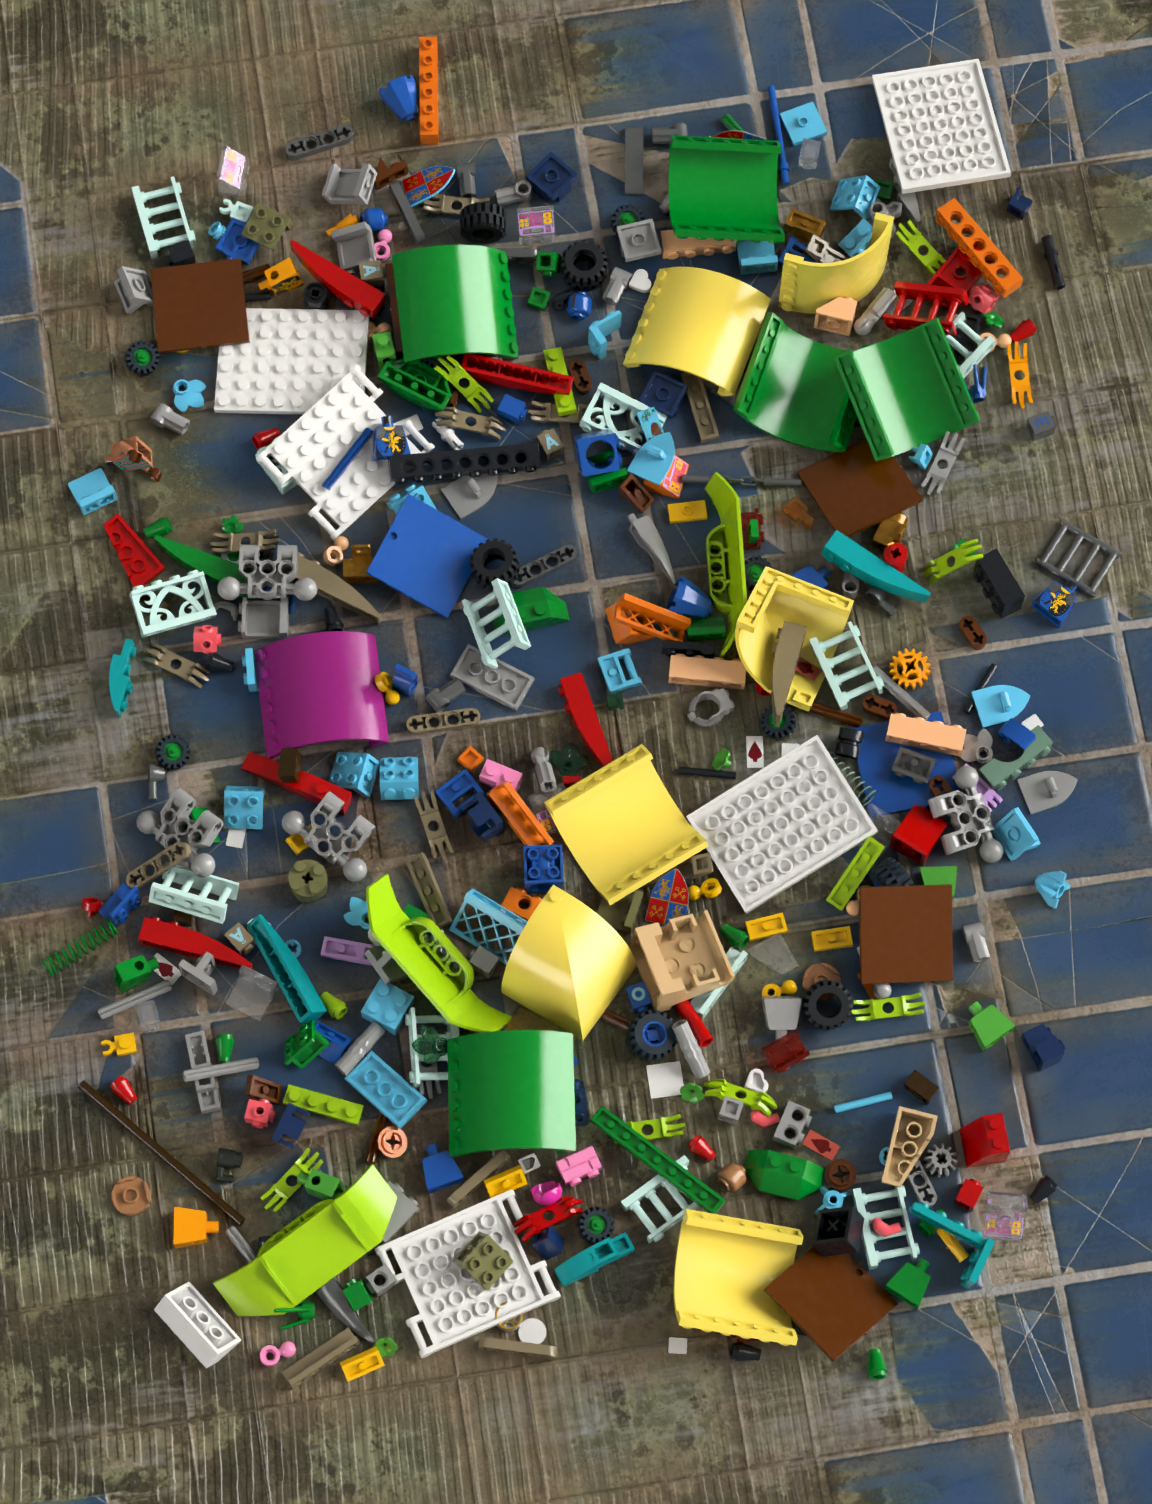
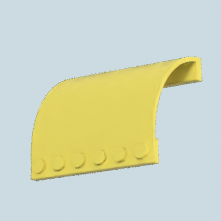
M876 212L870 247L850 259L833 263H812L804 261V257L785 253L778 307L785 311L816 314L818 308L838 297H849L857 302L862 300L873 290L884 272L894 217Z
M695 267L659 269L647 303L644 306L642 316L638 321L637 329L632 337L630 347L625 355L623 365L627 368L648 364L678 369L719 386L717 393L721 396L735 395L771 299L756 288L715 271Z
M643 744L544 802L572 856L591 884L609 905L614 904L708 847L707 841L698 831L694 830L669 795L651 762L653 759L651 753Z
M685 1209L679 1234L674 1271V1307L678 1324L686 1329L697 1328L704 1332L714 1331L726 1336L732 1334L744 1339L755 1338L766 1343L772 1341L783 1346H796L798 1337L795 1329L792 1328L791 1318L771 1299L764 1289L794 1264L797 1245H802L803 1242L801 1230Z

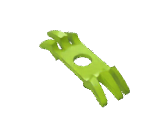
M910 219L907 221V224L914 235L900 223L898 226L903 235L899 231L896 232V235L924 264L928 272L934 276L941 267L937 261L944 264L946 260L921 235L922 233L916 229ZM921 245H925L928 248V253L925 256L920 255L918 252V248Z
M448 355L446 356L447 360L439 357L438 360L450 373L448 374L445 369L436 366L434 369L441 373L447 381L449 380L475 407L479 414L482 412V409L475 398L489 409L490 405L484 396L491 403L494 399L488 391L481 387L453 357ZM467 378L470 384L468 387L463 388L459 385V380Z
M978 539L962 543L958 548L935 560L929 561L925 565L926 571L922 575L923 579L934 574L929 580L930 585H933L937 580L944 578L945 575L983 558V554L967 557L969 554L982 548L981 544L969 547L978 543ZM953 556L955 558V564L954 566L949 567L947 564V560L949 557Z
M921 992L885 999L853 1000L854 1005H869V1007L851 1010L854 1015L870 1014V1016L856 1017V1021H871L901 1016L910 1017L923 1014L924 1009L907 1011V1009L912 1010L925 1006L926 1002L906 1003L921 997ZM885 1003H891L894 1010L891 1013H885L882 1006Z
M713 1079L705 1082L703 1085L715 1088L705 1091L704 1096H716L721 1100L728 1096L743 1101L744 1105L751 1107V1110H760L768 1117H770L771 1111L765 1105L777 1109L775 1101L764 1091L755 1092L730 1084L725 1079ZM742 1092L746 1097L743 1099L738 1098L735 1093Z
M680 1114L671 1117H661L660 1119L625 1122L647 1140L678 1137L683 1135V1131L676 1130L686 1127L685 1123L666 1125L680 1119ZM643 1126H652L653 1133L651 1135H644L642 1133Z
M307 1148L282 1178L260 1197L264 1201L276 1192L275 1196L264 1207L266 1210L275 1205L281 1197L283 1198L273 1211L277 1212L286 1204L289 1198L303 1185L297 1183L295 1186H288L286 1183L287 1178L292 1175L298 1178L301 1171L310 1174L311 1170L309 1171V1169L318 1158V1152L302 1165L310 1152V1149ZM320 1159L312 1169L318 1170L323 1161Z

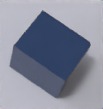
M1018 187L1008 203L1007 212L1023 220L1033 201L1021 195L1022 188Z
M553 1226L541 1230V1233L534 1234L532 1246L545 1260L562 1253L564 1238Z

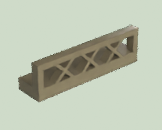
M348 1327L281 1373L292 1390H294L360 1345L359 1340Z

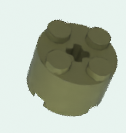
M310 859L297 861L290 869L288 875L289 887L298 901L313 903L326 894L328 889L327 874L324 866L319 862ZM311 879L308 884L305 883V881Z

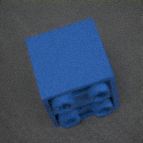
M611 429L574 435L579 472L583 477L620 470L619 465H622V458L616 448L619 446L618 435ZM598 440H603L607 445L610 443L611 446L610 456L601 464H595L590 459H586L587 449H589L591 443Z
M562 844L523 846L526 894H547L553 885L564 891Z

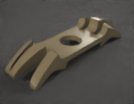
M436 194L431 197L436 201L425 200L421 203L426 205L424 210L434 214L460 215L461 210L465 206L479 202L489 203L490 198H463ZM458 201L462 204V208L454 210L451 207L452 203Z
M532 401L533 406L543 410H528V414L533 415L531 420L540 423H580L585 414L583 411L587 410L589 404L576 405L577 413L569 414L568 417L562 418L558 416L556 404ZM600 412L591 414V421L596 423L595 418L600 415Z
M445 407L443 411L435 412L437 417L448 418V420L437 421L436 426H449L453 429L460 428L481 433L482 436H490L500 441L501 436L491 429L506 432V429L502 427L503 422L493 416H481L457 410L455 407ZM467 418H473L476 421V424L474 426H468L465 420Z
M276 529L258 531L257 533H213L215 538L228 541L210 542V545L218 547L212 548L214 553L229 554L239 552L241 541L244 538H249L251 541L249 545H259L260 551L267 552L275 549L274 544L279 543L280 538L267 539L276 534Z
M152 643L150 646L154 649L145 647L143 649L144 652L159 660L144 657L142 661L167 670L194 684L199 689L202 688V685L190 675L206 682L210 680L198 671L201 670L209 675L211 671L167 650L164 646ZM173 660L181 661L182 665L179 669L171 668L170 665Z
M423 791L421 796L425 810L422 811L417 796L414 797V801L421 817L433 858H437L434 844H436L444 861L447 859L443 841H445L449 853L452 854L454 852L439 813L434 791L430 792L433 808L430 807ZM436 821L439 823V829L431 831L428 828V824Z

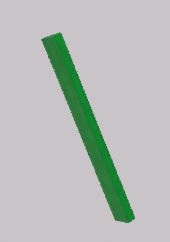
M603 1105L591 1117L590 1123L706 1212L716 1214L726 1202L723 1197Z

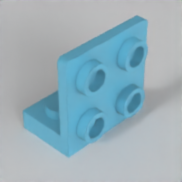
M867 175L841 179L832 199L830 210L834 212L853 209L862 218H869L870 206L875 202L880 186Z
M750 240L737 242L740 275L777 271L778 257L775 255L774 244L768 241L754 243Z
M102 468L68 483L83 515L118 500L116 492L107 480Z
M338 752L329 782L343 789L354 790L361 796L370 798L380 762L368 753Z
M226 786L224 790V828L262 829L265 787Z

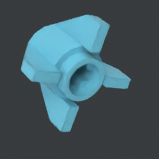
M1062 871L1045 872L1042 875L1040 874L1035 880L1036 890L1039 891L1048 906L1054 909L1057 908L1058 898L1062 896L1064 890L1066 891L1071 887L1070 884L1065 882L1067 874Z
M822 1186L820 1188L824 1196L822 1205L814 1212V1215L817 1217L818 1210L842 1207L843 1201L849 1198L850 1194L848 1192L840 1194L838 1191H829Z

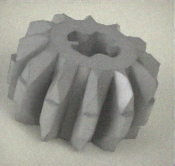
M941 1143L940 1149L935 1144L932 1147L933 1151L928 1149L926 1152L928 1156L924 1157V1161L929 1163L925 1165V1168H932L931 1175L935 1171L938 1172V1178H941L942 1172L947 1177L949 1176V1171L954 1172L956 1169L953 1165H957L958 1160L953 1158L956 1157L957 1153H950L951 1146L946 1150L943 1143ZM938 1158H944V1163L939 1164L937 1162Z

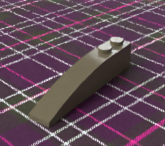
M298 552L297 577L291 582L296 583L300 578L304 577L311 578L317 585L318 595L380 624V614L359 592L339 576L321 566L318 561L314 559L310 561ZM285 569V570H283L282 572H283L284 574H288V573H290L292 570H290V569Z
M784 621L782 628H778L776 639H779L778 643L774 642L772 654H775L771 679V700L775 726L777 727L780 726L806 633V626Z

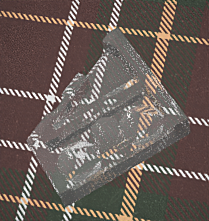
M780 933L747 949V953L781 977L799 967Z

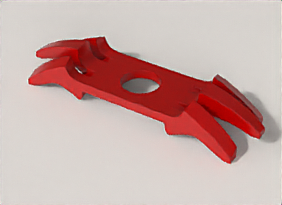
M574 1196L561 1197L554 1204L521 1217L513 1224V1227L517 1228L514 1233L519 1234L531 1228L522 1237L523 1242H525L532 1235L541 1233V1230L564 1219L568 1220L573 1215L581 1214L583 1212L582 1208L572 1207L583 1203V1201L575 1199ZM551 1212L554 1214V1219L550 1221L545 1220L543 1214Z

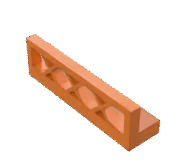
M624 593L615 604L614 621L665 641L683 642L684 631L691 625L690 618L627 593ZM620 611H625L629 618L621 617ZM636 617H641L646 624H639ZM652 624H659L663 631H657ZM669 630L677 631L678 637H673Z
M508 781L499 782L486 794L525 846L551 845L554 842Z

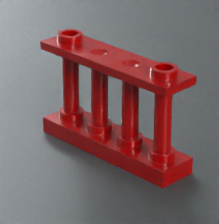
M895 282L894 289L899 299L893 315L883 314L887 328L893 330H911L935 319L940 304L946 303L950 304L945 320H940L946 336H956L957 332L952 320L959 305L967 306L969 302L965 289ZM907 299L916 300L910 317L900 316L905 301ZM923 302H933L927 319L917 318Z

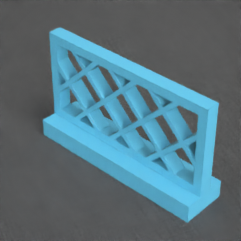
M471 889L466 893L464 902L449 931L477 948L481 946L499 957V961L507 965L508 958L506 952L513 950L516 944L514 936L521 934L528 921L475 889ZM468 904L475 908V915H467L465 908ZM481 916H490L493 924L484 926ZM477 917L480 927L472 929L469 919ZM465 920L468 930L462 932L456 926L459 921ZM505 925L508 928L509 934L501 936L498 926ZM494 927L497 937L488 939L485 929ZM481 930L484 941L479 942L475 940L473 932ZM510 937L513 947L504 949L502 939ZM498 940L501 950L495 952L491 949L489 942Z

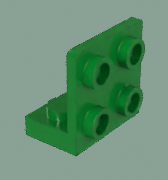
M611 450L586 459H590L595 464L604 463L610 456ZM619 465V471L586 476L592 494L619 486L628 476L626 468H622V465Z

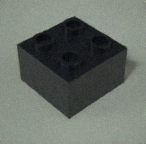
M854 1206L818 1210L812 1245L823 1257L858 1253L864 1217Z

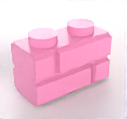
M589 1146L556 1161V1167L565 1186L569 1184L571 1187L576 1186L582 1182L581 1179L587 1176L589 1179L594 1178L602 1170L601 1163L593 1146Z

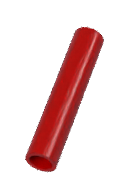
M689 1000L673 1005L681 1018L687 1020L700 1047H706L713 1042L714 1038Z

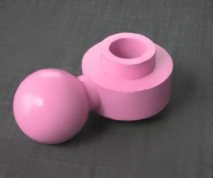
M388 229L379 231L378 240L380 242L374 244L376 258L381 260V262L386 261L390 257V248L387 243L392 240V233Z
M290 1341L282 1343L279 1349L272 1345L265 1346L260 1352V1361L265 1366H274L278 1363L280 1356L292 1357L296 1352V1347ZM271 1353L274 1356V1358L272 1360H268L266 1358V1355Z

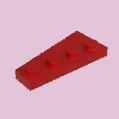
M116 514L103 524L133 587L145 586L165 571L163 564L119 514Z

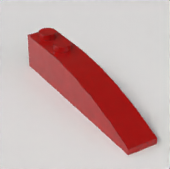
M291 240V251L318 282L340 298L348 307L358 309L365 317L375 318L386 302L385 293Z
M465 354L461 366L475 381L539 393L570 395L574 380L572 376L476 354Z
M582 672L561 678L560 685L557 687L560 697L564 696L566 703H563L566 714L570 713L582 741L602 768L611 763L613 759Z
M249 752L241 767L243 771L317 804L330 791L345 802L339 811V814L345 816L353 800L352 792L302 770L300 771L299 783H283L278 776L279 761Z
M154 916L144 918L138 938L141 945L197 959L208 952L213 955L217 964L253 972L252 963L234 950L204 934L182 927L174 921L166 923Z

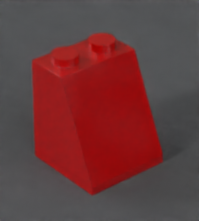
M915 804L894 832L890 847L923 867L938 844L940 836H943L948 823H946L943 817L933 819L932 814L929 813L926 807Z
M1003 1113L982 1116L959 1129L966 1168L1006 1162L1010 1153Z

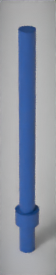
M771 85L767 88L775 140L779 141L782 146L781 154H778V171L781 173L782 185L787 186L790 184L788 176L789 164L786 162L775 86Z

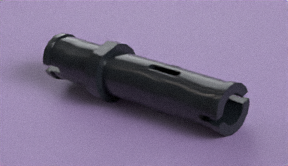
M1046 235L1041 238L1045 250L1044 257L1048 261L1054 289L1060 290L1065 288L1066 285L1058 260L1059 253L1055 249L1053 236Z

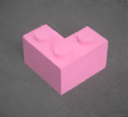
M489 759L486 760L479 775L480 783L494 788L499 782L508 781L516 792H518L523 781L522 773ZM489 799L490 805H491L494 809L498 810V809L495 807V805L491 802V800Z

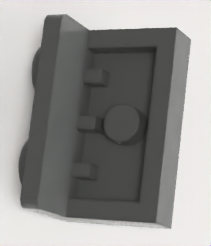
M900 746L891 770L895 771L894 774L905 778L907 775L912 777V781L916 783H928L937 759Z

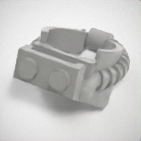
M715 688L712 692L704 691L695 696L689 706L690 713L687 715L690 722H695V724L701 725V727H711L718 724L723 719V716L734 711L735 704L732 700L730 701L729 692L725 691L724 688ZM701 701H714L719 707V712L711 716L709 720L697 718L695 707Z

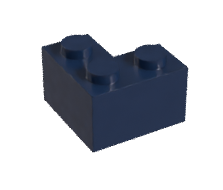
M1044 1023L1024 1032L1021 1036L1039 1072L1061 1061L1065 1053V1046L1060 1039L1058 1040L1055 1035L1053 1036L1050 1028H1046Z

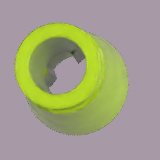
M324 992L320 996L321 1001L332 1018L338 1020L346 1014L348 1010L346 1003L328 992Z

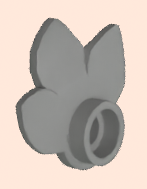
M983 728L978 737L965 734L963 744L965 749L962 750L961 759L966 762L977 761L980 764H986L991 761L993 757L991 749L993 739L990 733ZM986 752L987 756L982 758L980 757V753Z

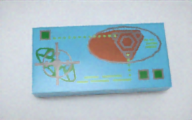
M655 407L636 413L646 442L664 433Z

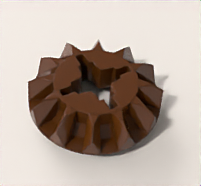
M836 1159L830 1162L825 1170V1179L828 1186L835 1190L843 1191L852 1187L856 1180V1169L853 1164L844 1159ZM838 1167L842 1173L846 1174L843 1177L842 1183L839 1177H832L838 1173Z

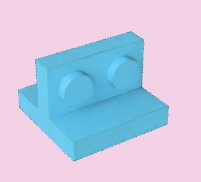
M1018 807L1012 809L993 826L994 830L991 831L997 841L1002 844L1003 850L1010 861L1016 860L1025 851L1036 848L1041 844L1038 836Z

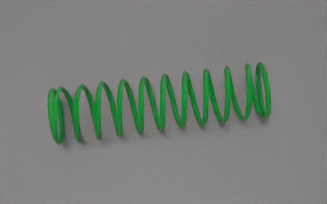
M106 918L105 920L110 928L112 935L99 922V925L104 933L106 940L102 937V935L97 931L95 927H93V930L97 936L99 943L93 938V936L88 931H86L93 948L89 945V943L84 939L82 935H80V938L83 942L86 951L80 946V944L75 939H73L80 956L75 952V950L71 947L69 943H67V947L73 959L66 953V951L62 947L60 948L67 964L55 951L54 955L60 965V968L52 960L50 956H47L54 972L49 968L45 960L42 959L43 964L45 965V967L47 968L48 972L51 974L52 977L56 975V970L53 964L60 971H63L60 960L65 966L69 967L67 957L73 963H76V959L74 957L73 952L76 954L78 958L82 959L80 949L85 954H89L86 944L92 950L95 951L93 941L98 946L102 945L99 936L105 942H108L106 933L111 938H114V933L118 935L117 930L115 929L114 925L109 920V918Z

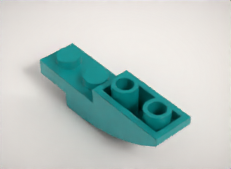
M127 638L125 639L121 655L113 654L109 671L110 696L116 716L121 718L122 712H126L128 705L126 699L133 690V684H131L129 677L131 671L130 661L131 658H135L137 651L134 641Z
M625 1232L612 1239L608 1237L583 1250L555 1268L554 1271L563 1287L599 1271V1268L633 1253L635 1248Z

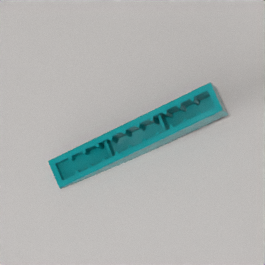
M838 530L829 539L821 553L827 561L834 562L842 571L849 572L862 581L886 592L926 603L931 592Z
M261 914L256 916L246 926L300 1023H307L310 1020L315 1022L327 1010L299 961L273 927Z

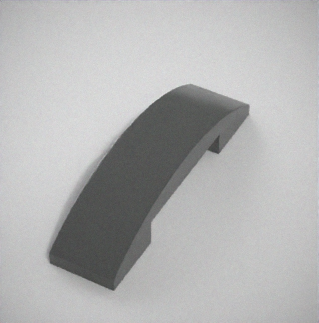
M625 128V195H643V128Z

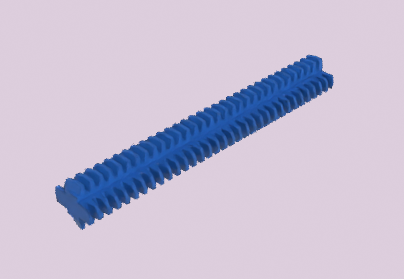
M368 427L364 429L365 431L360 434L359 438H357L358 440L353 443L352 447H350L351 449L346 452L345 456H343L344 458L340 460L338 465H336L337 467L329 474L330 476L322 483L323 488L330 491L331 487H333L332 485H335L334 483L337 482L341 474L344 473L348 465L351 464L355 456L358 455L362 447L372 437L373 430Z

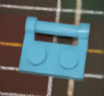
M629 648L598 658V663L610 694L631 687H638L642 684L641 678L638 677L633 665L632 654ZM618 659H624L631 678L630 680L626 681Z

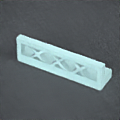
M730 947L726 956L734 975L737 974L747 960L748 953L744 950L740 953L733 947ZM729 984L693 998L690 1003L701 1020L705 1018Z

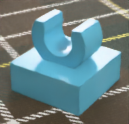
M921 443L919 448L913 447V451L916 454L915 456H909L911 462L916 463L920 469L926 470L934 454L927 444Z

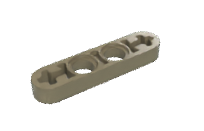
M475 708L416 715L407 720L406 727L407 731L412 735L470 728L479 724L480 713ZM469 714H473L475 717L474 721H470V718H468ZM461 715H463V718H466L464 723H461ZM450 716L458 718V722L454 725L449 724L447 720ZM433 718L438 719L439 725L431 727L428 724L429 720ZM423 720H425L426 728H424L423 725H420L423 724ZM413 722L417 723V729L413 728Z
M176 842L129 872L126 876L128 887L133 888L136 886L138 889L142 888L187 859L191 854L189 844L186 842ZM180 847H183V848H184V850L182 851V854H176V855L174 856L173 853L179 852V851H180ZM165 855L170 859L167 866H164L162 863V858ZM149 865H152L155 869L154 874L151 876L147 873ZM135 877H140L136 880L137 883H133Z
M505 1150L500 1151L450 1195L447 1202L453 1208H456L484 1184L483 1180L490 1178L510 1160V1155Z
M487 1337L479 1338L478 1348L485 1351L555 1359L557 1354V1347Z

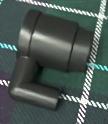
M219 1148L216 1165V1180L218 1182L233 1183L234 1175H225L224 1169L241 1168L242 1152Z

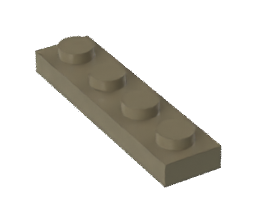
M688 372L682 373V382L688 385L686 395L701 443L719 439L718 429L702 378Z
M421 852L406 860L429 919L433 920L440 929L452 923L453 920L425 853Z

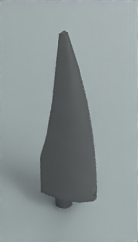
M332 1278L316 1292L323 1303L347 1327L370 1344H376V1341L362 1323L357 1312L353 1311L342 1291L344 1288L337 1278Z

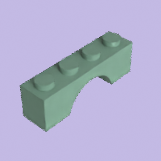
M1039 725L1031 730L1036 735V739L1023 750V754L1019 759L1012 762H1001L993 758L979 769L978 775L993 790H1001L1007 785L1006 781L1011 778L1013 780L1022 773L1021 770L1025 767H1032L1037 762V758L1040 756L1045 757L1051 752L1053 741Z

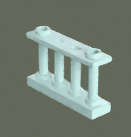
M174 176L171 177L172 186L144 193V191L140 192L139 186L131 187L151 259L159 258L157 251L160 248L189 240L193 249V241H196L194 231L189 230L179 193H182L180 183H176ZM172 193L175 194L177 202L151 209L144 207V203L147 202L146 200ZM176 209L180 211L181 218L155 225L153 223L149 224L148 219L153 215ZM184 225L186 234L160 241L153 238V235L158 231Z
M962 311L959 315H954L952 320L955 329H961L978 344V348L974 352H969L951 335L946 336L949 344L965 357L964 363L961 366L958 365L964 379L973 369V364L977 365L993 349L995 339L990 335L986 339H982L963 322L965 320V313Z
M498 578L491 582L494 588L493 592L476 603L466 599L462 600L463 611L468 617L482 655L481 660L486 666L494 669L498 668L495 658L515 646L524 650L531 647L509 585ZM497 598L499 608L481 619L478 610ZM503 614L505 624L486 634L484 626ZM509 630L511 640L492 651L489 642Z
M851 621L847 622L850 630L824 642L822 640L818 642L816 637L809 639L810 645L841 711L848 709L847 702H850L849 699L874 688H877L879 694L883 693L882 687L885 686L881 676H876L858 636H861L857 625L853 626ZM851 637L854 638L857 645L856 648L831 659L830 657L826 659L823 652L827 648ZM859 654L862 655L865 664L839 676L833 674L831 669L834 668V665ZM869 671L873 681L849 692H841L839 686L842 685V682Z
M166 861L164 866H167L169 862ZM176 865L163 874L162 879L165 880L162 884L153 882L149 896V902L223 924L228 906L225 902L227 898L236 901L239 883L214 875L199 877L190 868ZM172 882L183 885L180 890L170 887ZM192 887L201 890L198 896L188 893L189 889ZM209 893L220 896L217 901L207 898Z
M411 1007L408 1013L405 1014V1025L409 1029L412 1070L409 1072V1081L417 1089L420 1081L448 1080V1072L420 1073L419 1061H447L448 1063V1051L446 1053L418 1054L417 1042H445L447 1044V1039L460 1036L459 1026L450 1024L442 1015L415 1016V1007ZM416 1023H444V1025H447V1032L445 1034L417 1035Z
M684 1155L676 1162L688 1170L689 1160ZM656 1175L621 1201V1207L626 1212L629 1209L634 1211L651 1233L647 1236L649 1243L653 1240L657 1242L665 1236L664 1232L683 1219L685 1209L695 1210L699 1207L695 1202L689 1205L679 1191L659 1175ZM660 1186L665 1187L682 1208V1211L674 1217L656 1195V1189ZM645 1197L651 1200L667 1221L658 1229L640 1207V1201Z
M904 1185L901 1188L894 1186L895 1189L871 1194L862 1193L861 1188L852 1190L854 1207L864 1217L861 1237L869 1270L877 1269L878 1263L884 1259L910 1254L913 1262L916 1261L917 1255L920 1254L918 1243H914L904 1202V1197H906ZM897 1197L899 1208L872 1214L870 1212L866 1213L865 1205H867V1202ZM897 1216L902 1217L904 1227L901 1228L902 1232L883 1237L870 1230L869 1224H872V1220L875 1218L882 1220ZM906 1235L908 1247L883 1252L875 1251L874 1243L876 1241Z

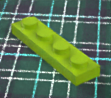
M562 348L543 350L547 371L568 375ZM572 388L570 395L553 394L558 416L577 413Z
M868 836L826 901L843 911L886 846Z
M288 1084L283 1100V1105H288L290 1102L311 1113L359 1126L364 1110V1105Z

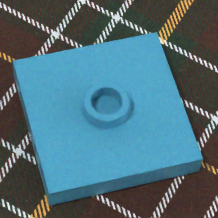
M813 101L779 114L793 147L827 135V130Z

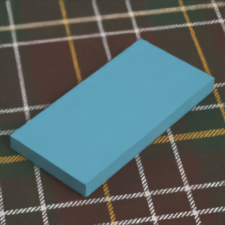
M372 1050L344 1078L346 1082L399 1129L427 1102L423 1095Z

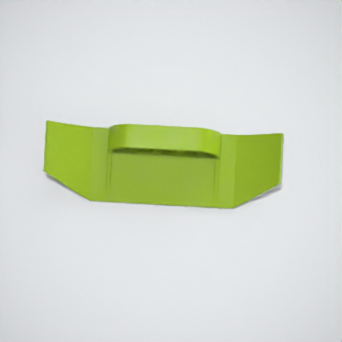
M716 472L704 489L718 511L721 525L712 529L706 538V560L709 597L712 599L711 604H714L713 607L716 610L728 615L727 635L718 657L722 658L735 638L737 620L747 603L740 498L730 484ZM715 549L718 550L720 553L715 555L712 554L710 551ZM718 567L721 571L714 572L712 568ZM720 585L722 589L716 590L713 586Z
M384 874L366 887L367 912L371 934L450 1024L483 1033L499 1031L512 1020V1016L487 1005L470 989L474 981L472 965L433 920L426 917H415L412 919L407 917L395 898L388 874ZM428 932L432 933L433 940L428 938ZM440 947L445 948L446 955L441 953ZM453 962L458 963L459 969L454 968Z
M372 1164L345 1192L334 1200L326 1199L316 1203L269 1238L261 1246L255 1259L237 1271L215 1280L213 1285L237 1316L284 1315L285 1313L281 1312L275 1313L274 1309L295 1307L381 1243L397 1196Z

